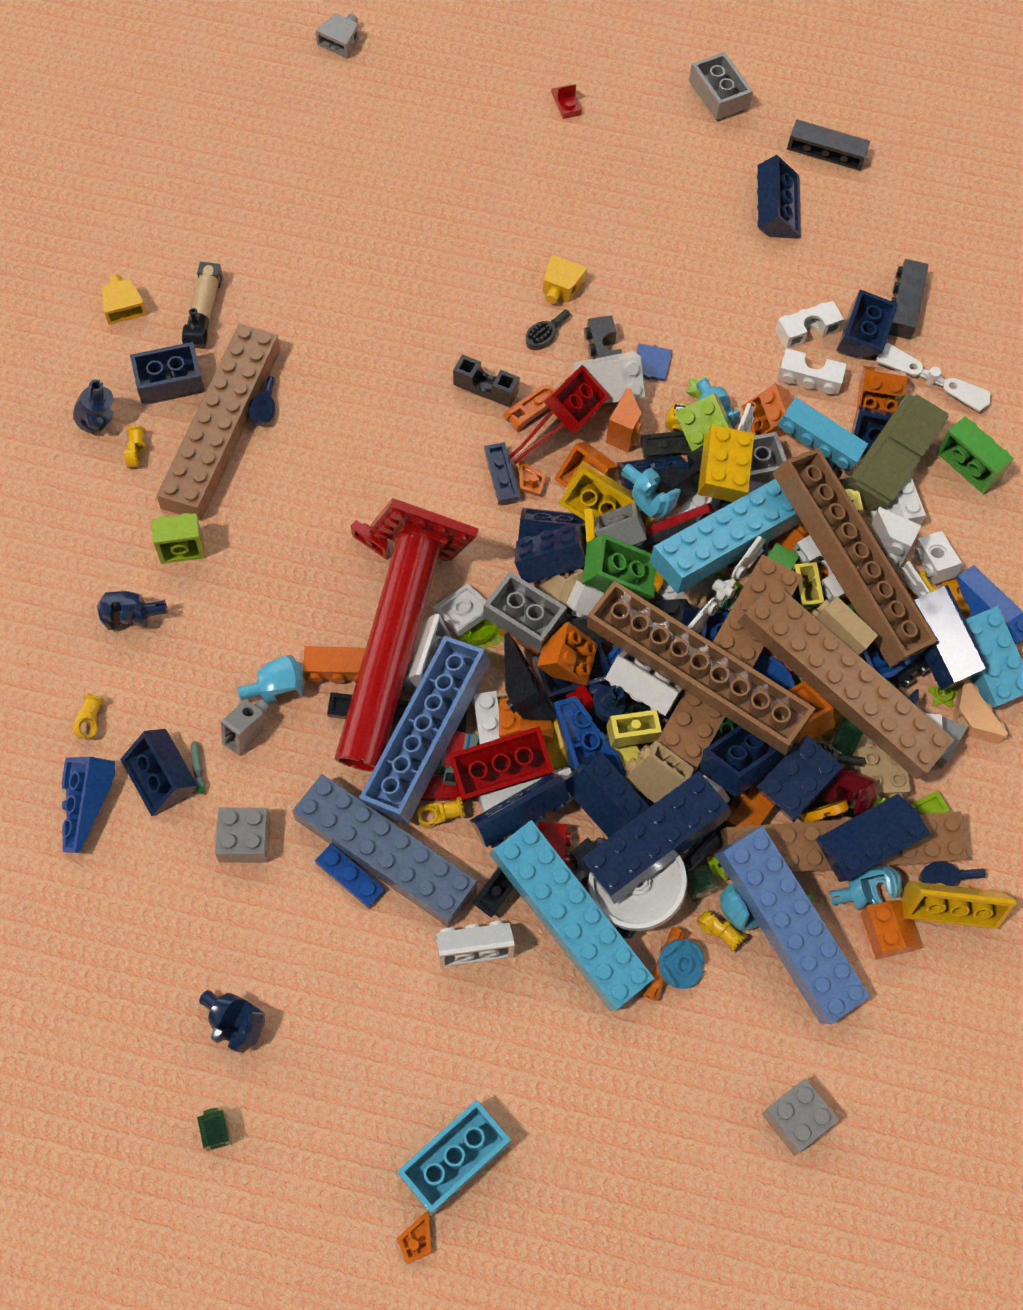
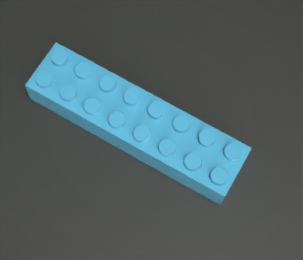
M774 479L655 545L649 563L678 594L743 557L758 536L766 540L765 543L801 524L802 521L777 480Z
M532 820L489 853L609 1011L619 1009L654 979Z

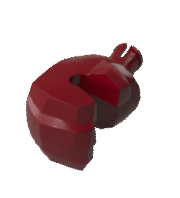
M843 770L823 791L822 801L835 803L840 800H847L848 805L851 806L855 803L856 794H858L853 813L859 815L874 807L879 797L878 787L875 779L855 771Z

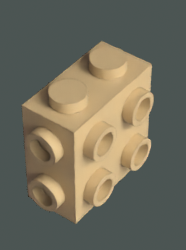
M655 740L649 747L645 745L636 759L631 758L625 766L627 772L624 778L633 788L656 803L690 778L694 768Z
M863 746L857 749L854 756L864 757L863 766L850 765L851 771L859 772L875 779L879 792L878 799L886 798L887 800L896 794H899L904 799L908 796L910 785L908 772L881 748L873 749L872 746Z

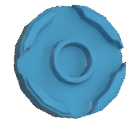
M675 939L667 943L659 957V972L664 982L677 989H688L694 986L703 973L702 964H704V956L702 950L696 943L686 939Z

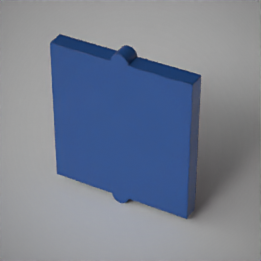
M639 343L637 354L641 356L643 377L647 380L665 381L672 350L660 348L657 345L650 346Z

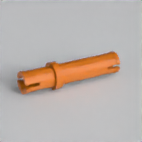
M672 927L664 947L675 939H684L686 933L681 929ZM659 959L652 973L654 979L648 983L643 993L645 997L653 1001H658L665 984L659 972Z

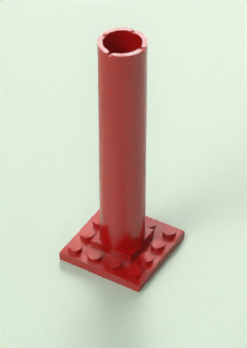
M394 498L388 502L371 523L370 533H373L379 539L393 540L396 544L334 760L348 767L354 766V769L373 772L387 745L438 559L452 561L477 537L479 528Z

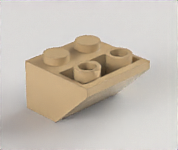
M576 569L542 579L538 589L569 608L566 605L576 580L583 581L584 571Z

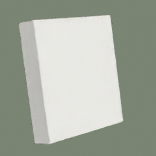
M467 583L433 606L432 609L435 614H440L444 623L460 636L485 619L483 618V606L487 600Z

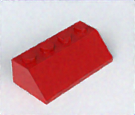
M540 726L448 754L462 800L554 772Z

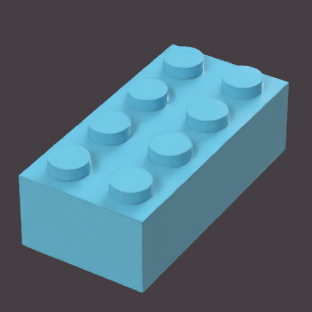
M996 606L965 619L989 667L970 678L972 683L978 687L984 701L993 708L1022 696L1023 661L999 607Z
M476 1100L397 1171V1174L432 1216L510 1145L511 1139Z

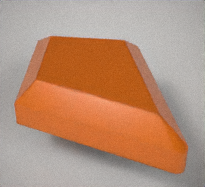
M520 460V491L541 496L547 476Z
M428 1211L397 1238L406 1264L431 1254Z

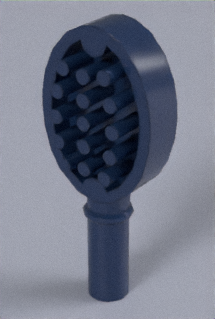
M273 376L267 377L264 390L255 396L249 404V416L255 425H265L274 417L275 403L271 395L276 379Z
M934 862L927 865L920 872L919 881L955 886L959 880L985 878L986 872L984 868L958 870L950 863Z

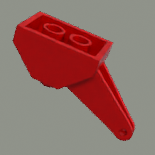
M581 365L543 401L550 411L508 457L510 459L514 457L553 414L561 423L526 449L514 461L515 464L563 426L570 433L574 434L608 400L610 395L589 371Z

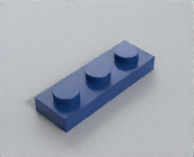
M332 843L315 860V863L368 909L385 892V888Z

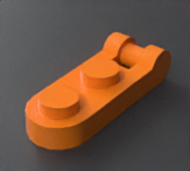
M549 385L539 387L506 410L503 418L507 422H511L513 424L512 427L516 431L522 430L527 423L549 409L543 401L555 388ZM518 413L522 414L520 418L516 416Z

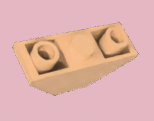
M970 680L962 683L958 688L953 712L954 720L968 727L964 733L966 736L994 744L1001 743L1008 735L1005 725L994 715L991 705L984 701L975 684Z

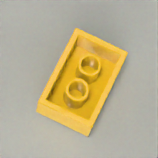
M713 424L710 426L704 436L698 495L734 502L748 494L754 433Z

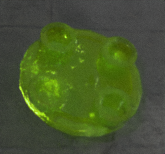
M484 619L458 636L460 641L473 646L483 645L492 641L498 635L500 628Z

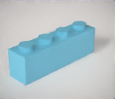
M797 397L787 407L777 424L784 432L799 439L804 445L812 449L819 448L824 457L848 472L856 465L868 443Z

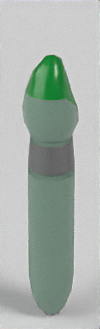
M193 741L190 748L194 777L198 785L196 789L199 794H203L205 781L203 779L200 748L198 743Z

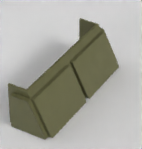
M906 393L895 397L899 406L851 476L839 480L845 489L860 492L862 506L865 511L887 506L891 501L895 500L918 465L920 457L925 454L949 416L946 411L918 394L911 395Z

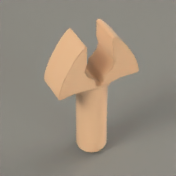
M697 590L691 591L684 597L695 612L706 605V596L700 595L701 591Z

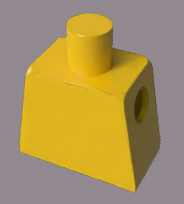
M552 254L543 280V292L547 294L545 297L546 301L550 304H556L558 299L570 301L585 283L587 267Z
M112 275L109 278L110 284L102 286L103 307L108 325L147 315L143 300L131 279L122 280L120 275Z

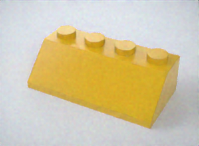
M582 461L570 478L558 504L585 520L584 509H592L594 516L597 517L631 504L635 500L632 496V491ZM639 508L647 528L653 518H650Z
M908 881L901 894L904 919L998 929L1016 905L1015 899L1000 891L974 889L967 886H949L942 883L932 884L921 881Z

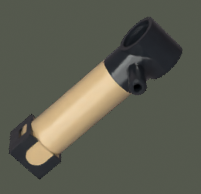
M200 262L197 271L198 282L192 306L189 310L187 324L184 325L182 331V343L193 342L194 346L205 347L208 337L207 329L217 288L221 287L223 275L220 264Z

